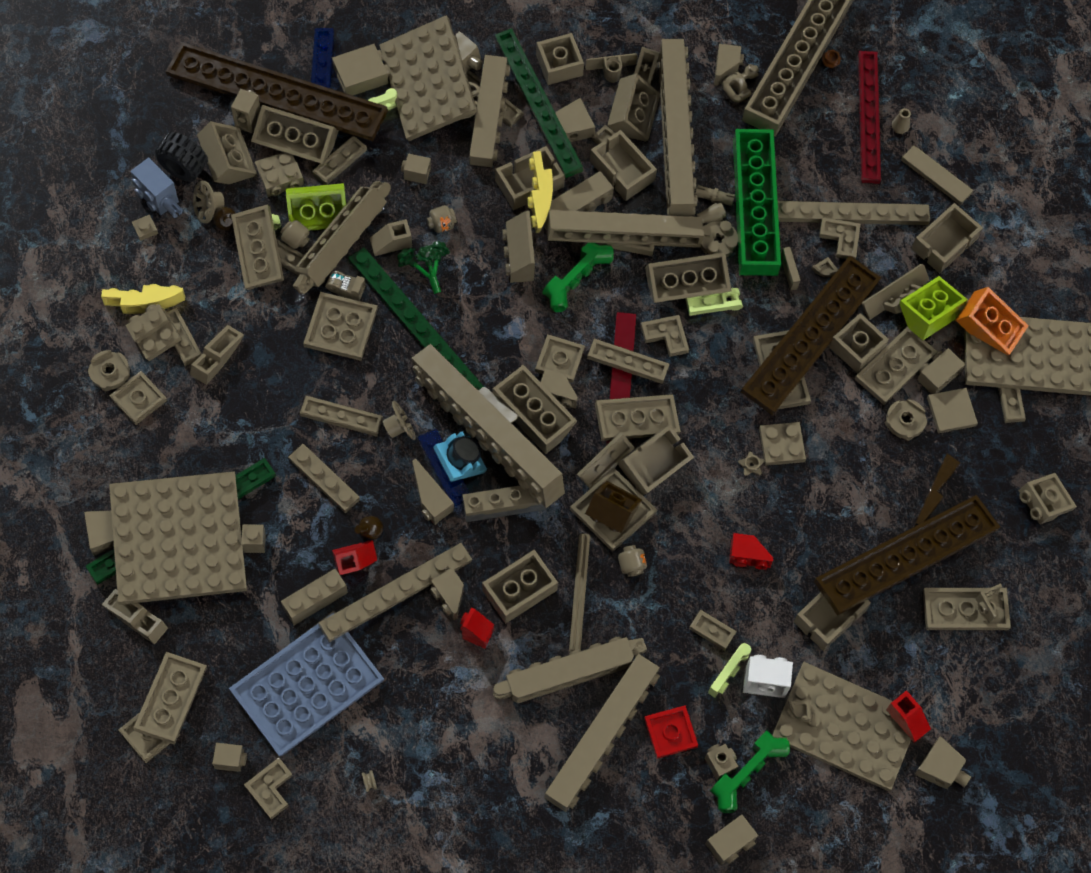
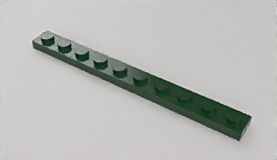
M513 29L495 34V39L504 57H507V63L511 65L510 69L565 178L583 172V166Z
M364 247L349 257V262L365 278V281L423 349L431 344L477 390L484 387Z
M265 458L235 475L238 499L276 477V473ZM114 549L86 565L87 570L97 585L116 574Z

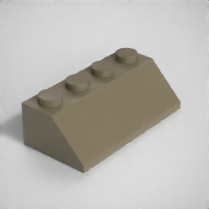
M262 105L251 142L324 164L334 147L339 130L320 122Z
M725 253L650 263L645 267L648 287L654 303L731 292Z
M524 365L493 388V394L518 415V419L515 420L517 425L545 454L557 446L577 422Z

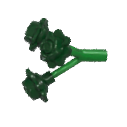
M435 241L430 246L421 247L419 253L415 255L417 261L425 262L429 273L419 266L414 259L415 248L401 250L397 255L399 260L398 267L408 264L412 268L415 267L429 278L434 294L442 292L436 274L441 257L450 254L446 244Z

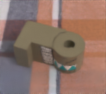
M332 271L325 287L340 296L360 301L366 286L365 278L357 276L355 278L339 271Z

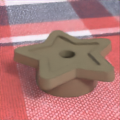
M749 452L745 459L738 462L744 467L745 476L751 473L761 475L760 466L765 460Z

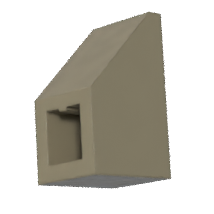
M407 219L389 223L370 237L374 256L412 247V236Z
M545 368L541 384L564 408L576 409L578 397L565 374Z
M451 568L431 580L432 588L430 591L436 600L440 599L443 605L441 607L447 616L451 615L453 620H456L464 592V584L454 569Z

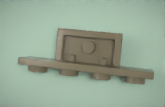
M923 264L918 265L863 301L862 306L867 319L871 320L884 310L895 314L901 313L900 300L930 281L925 266Z

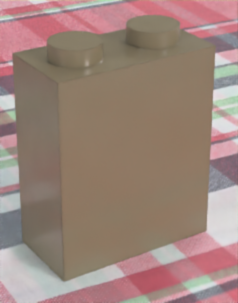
M375 44L332 57L333 69L346 94L353 96L388 84L390 71L387 64H383L382 52L376 49Z

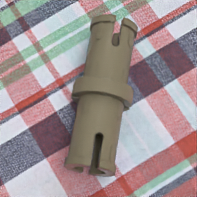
M700 185L697 186L695 193L697 197L710 200L711 203L717 202L732 206L735 194L719 191L718 188L711 189Z

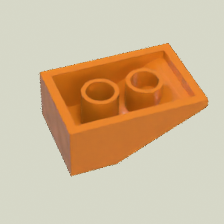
M989 287L974 291L955 320L969 334L1006 355L1011 354L1029 326Z

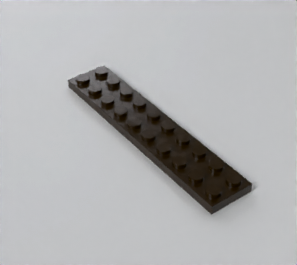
M849 256L740 392L773 416L828 347L833 337L844 327L875 288L881 277L852 256Z
M975 495L816 577L814 583L838 616L997 532L1000 529V525L979 497Z

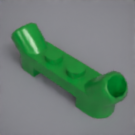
M588 242L581 249V261L562 280L555 276L546 285L543 295L550 299L551 310L563 312L568 308L567 293L579 285L583 276L587 277L591 273L595 264H611L613 262L614 252L611 245L600 246L597 243Z
M765 731L752 746V749L756 752L754 757L733 779L725 773L712 787L710 792L718 798V810L721 813H733L738 809L736 789L739 786L744 788L752 779L750 775L754 770L758 773L765 766L764 760L767 757H787L789 755L790 743L787 738H774L768 731Z

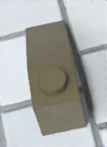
M415 458L412 463L422 507L421 513L427 521L431 520L435 525L454 511V503Z

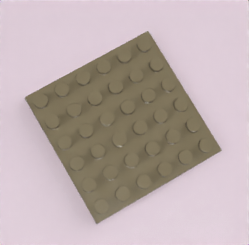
M235 471L109 484L119 605L247 591Z

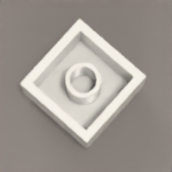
M764 655L750 656L745 667L743 693L785 698L791 687L793 662H789L785 658L767 659Z

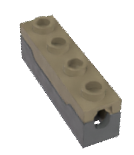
M521 486L463 494L466 522L547 510L541 503H536L528 490H523Z

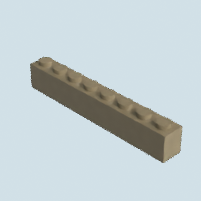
M549 210L546 221L548 241L700 247L704 238L702 217Z
M640 654L636 656L546 791L544 797L546 800L564 812H567L569 807L572 809L575 807L580 799L577 795L581 789L585 791L591 782L589 777L592 772L597 773L603 764L600 760L604 754L607 756L610 754L615 746L612 742L616 736L618 738L622 736L626 729L624 724L628 719L631 721L638 710L635 707L639 702L643 703L649 694L647 689L650 685L654 687L660 678V675H658L659 666Z

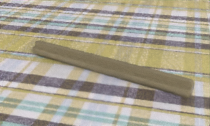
M589 534L579 535L569 645L570 652L578 649L581 650L590 545Z

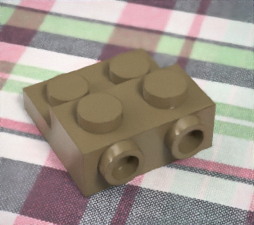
M284 152L255 161L267 197L279 195L288 188H299L304 185L303 176L292 154Z
M160 304L149 305L144 314L131 317L129 323L125 325L148 361H151L182 340L166 310Z
M1056 473L1027 482L1018 490L1021 501L1027 503L1031 510V517L1037 520L1039 524L1054 520L1057 516L1070 512L1077 507Z

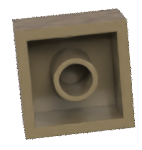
M572 33L536 43V56L547 85L583 76L584 62Z
M860 313L833 337L829 348L858 374L886 347L889 339Z

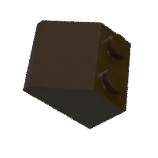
M606 481L594 493L585 514L590 516L593 521L605 524L610 530L622 533L630 523L642 499Z

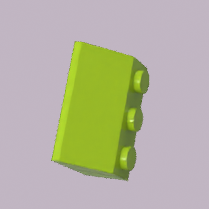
M344 183L286 189L289 221L297 220L308 230L326 229L346 205Z
M938 276L900 300L899 304L908 328L920 339L925 340L954 321L966 305L968 299Z

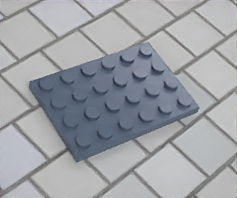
M317 624L235 683L229 690L277 755L282 757L383 682L384 678L349 632L328 642Z

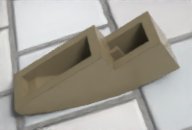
M227 325L204 347L203 354L191 364L190 375L207 385L231 357L243 339L244 334Z
M117 589L102 604L114 616L154 645L168 629L162 620L148 612L139 603L119 605Z

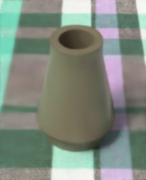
M901 109L899 114L893 119L892 128L896 133L903 134L910 129L911 112L908 109Z
M715 203L701 213L696 214L697 217H702L703 224L723 221V218H726V212L722 203Z

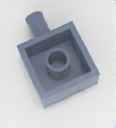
M147 158L130 171L133 178L131 181L136 188L134 189L135 193L140 199L144 198L147 201L148 207L153 212L156 210L162 215L168 211L174 218L178 217L176 212L181 215L183 209L177 204L179 201L174 182L150 158Z

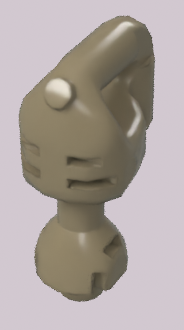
M749 64L745 67L743 73L734 72L722 81L723 90L733 102L739 103L751 96L745 80L757 77L759 68L756 65Z

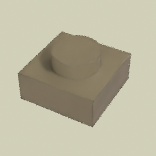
M150 214L132 221L140 241L158 234Z

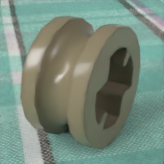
M370 770L368 774L363 772L362 777L366 792H369L371 788L376 790L377 786L373 771Z

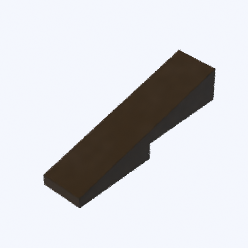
M948 453L940 465L914 527L925 522L940 504L944 496L938 492L960 464L959 461Z

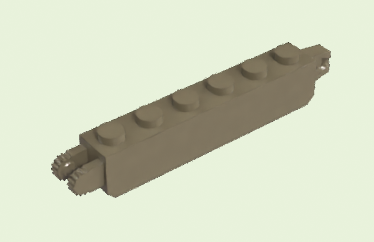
M375 181L370 187H360L296 265V272L299 276L293 285L299 294L304 295L313 286L319 287L324 283L325 278L336 268L338 262L348 253L350 247L359 239L363 231L370 226L375 216L382 211L383 206L387 203L385 197L391 189L389 183Z
M615 637L609 640V643L603 645L596 643L584 651L580 649L574 650L568 656L562 658L561 656H555L549 659V662L543 664L537 662L531 664L525 670H512L509 672V675H506L505 681L495 684L493 696L496 699L512 697L514 702L521 703L627 669L632 664L633 658L638 654L645 653L647 648L643 638L628 640L627 637L622 639L621 637Z

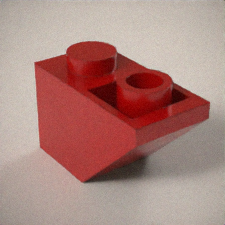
M733 534L729 563H733L738 567H745L746 565L755 566L756 569L760 570L771 567L773 557L754 535Z
M373 540L332 550L339 575L361 570L377 561Z
M471 607L469 613H464L460 622L462 624L460 629L462 631V639L485 649L494 632V624Z
M907 690L891 702L886 709L914 743L931 730L921 706Z

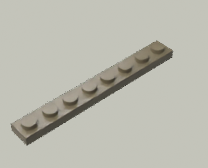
M778 201L779 222L821 223L822 217L860 224L929 225L930 223L929 205Z
M462 543L320 621L318 626L328 642H331L431 585V580L447 570L453 568L454 571H457L471 563L472 558Z

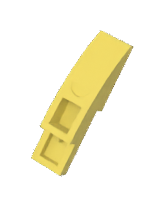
M536 151L532 153L529 159V168L534 172L532 186L536 190L531 191L530 197H527L528 208L532 209L533 216L530 217L532 228L535 227L536 233H540L550 210L553 177L552 169L544 170L541 151Z
M157 284L143 285L142 292L137 290L120 291L115 288H110L109 290L102 289L101 295L104 305L121 306L123 314L145 313L146 308L152 304H160L164 309H167L185 301L183 288L175 285L169 287Z

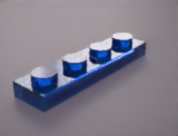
M315 28L311 83L331 89L334 28Z
M437 429L418 436V440L445 493L453 501L454 507L462 504L463 494H469V491L463 479L451 482L433 448L436 444L443 442Z

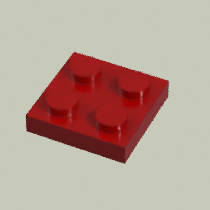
M685 705L644 717L657 759L698 748L696 736Z

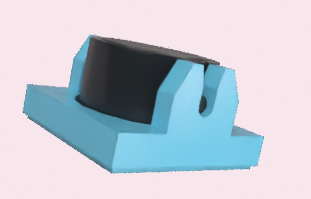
M463 431L458 435L456 433L452 434L445 442L438 443L433 447L451 482L483 474L487 470L480 457V446L470 436H465Z

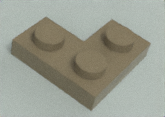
M822 217L819 238L838 241L836 258L847 259L849 256H852L856 259L860 223Z
M679 315L641 322L645 343L665 340L669 357L689 353V347Z
M277 758L245 783L244 786L272 820L288 807L287 802L276 789L293 775L282 760Z

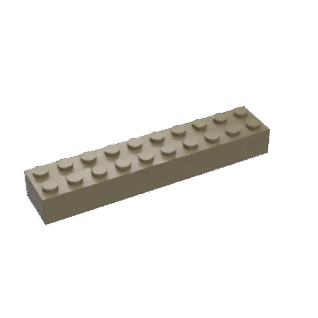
M854 0L807 1L745 107L742 118L743 122L758 129H774V136L776 137Z
M661 39L659 80L667 216L688 217L695 216L697 194H694L696 178H693L695 161H692L694 144H691L693 127H690L692 111H689L691 95H688V90H690V79H687L689 62H686L688 47L684 46V39Z
M431 344L412 357L414 365L412 369L416 373L415 380L419 386H424L431 398L437 399L443 410L450 412L456 423L462 424L469 436L475 437L482 449L488 450L495 462L501 463L508 475L515 477L521 488L531 493L536 503H541L547 508L565 494L562 473Z

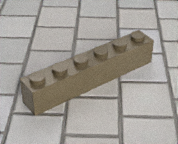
M485 55L479 90L483 95V102L480 106L477 103L469 156L470 165L493 167V160L497 161L498 149H495L496 143H500L501 132H498V126L502 127L503 115H500V112L505 109L506 99L503 98V93H507L508 82L505 79L506 76H510L511 65H507V57Z

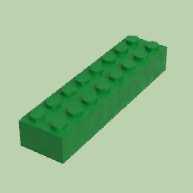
M735 129L733 155L739 275L778 276L781 267L774 129Z

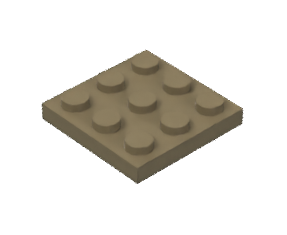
M320 292L303 343L304 347L362 361L378 305Z
M615 468L570 506V510L612 552L657 512V509ZM606 481L642 499L640 506L622 533L610 530L605 524L595 522L590 516L585 514L594 493Z

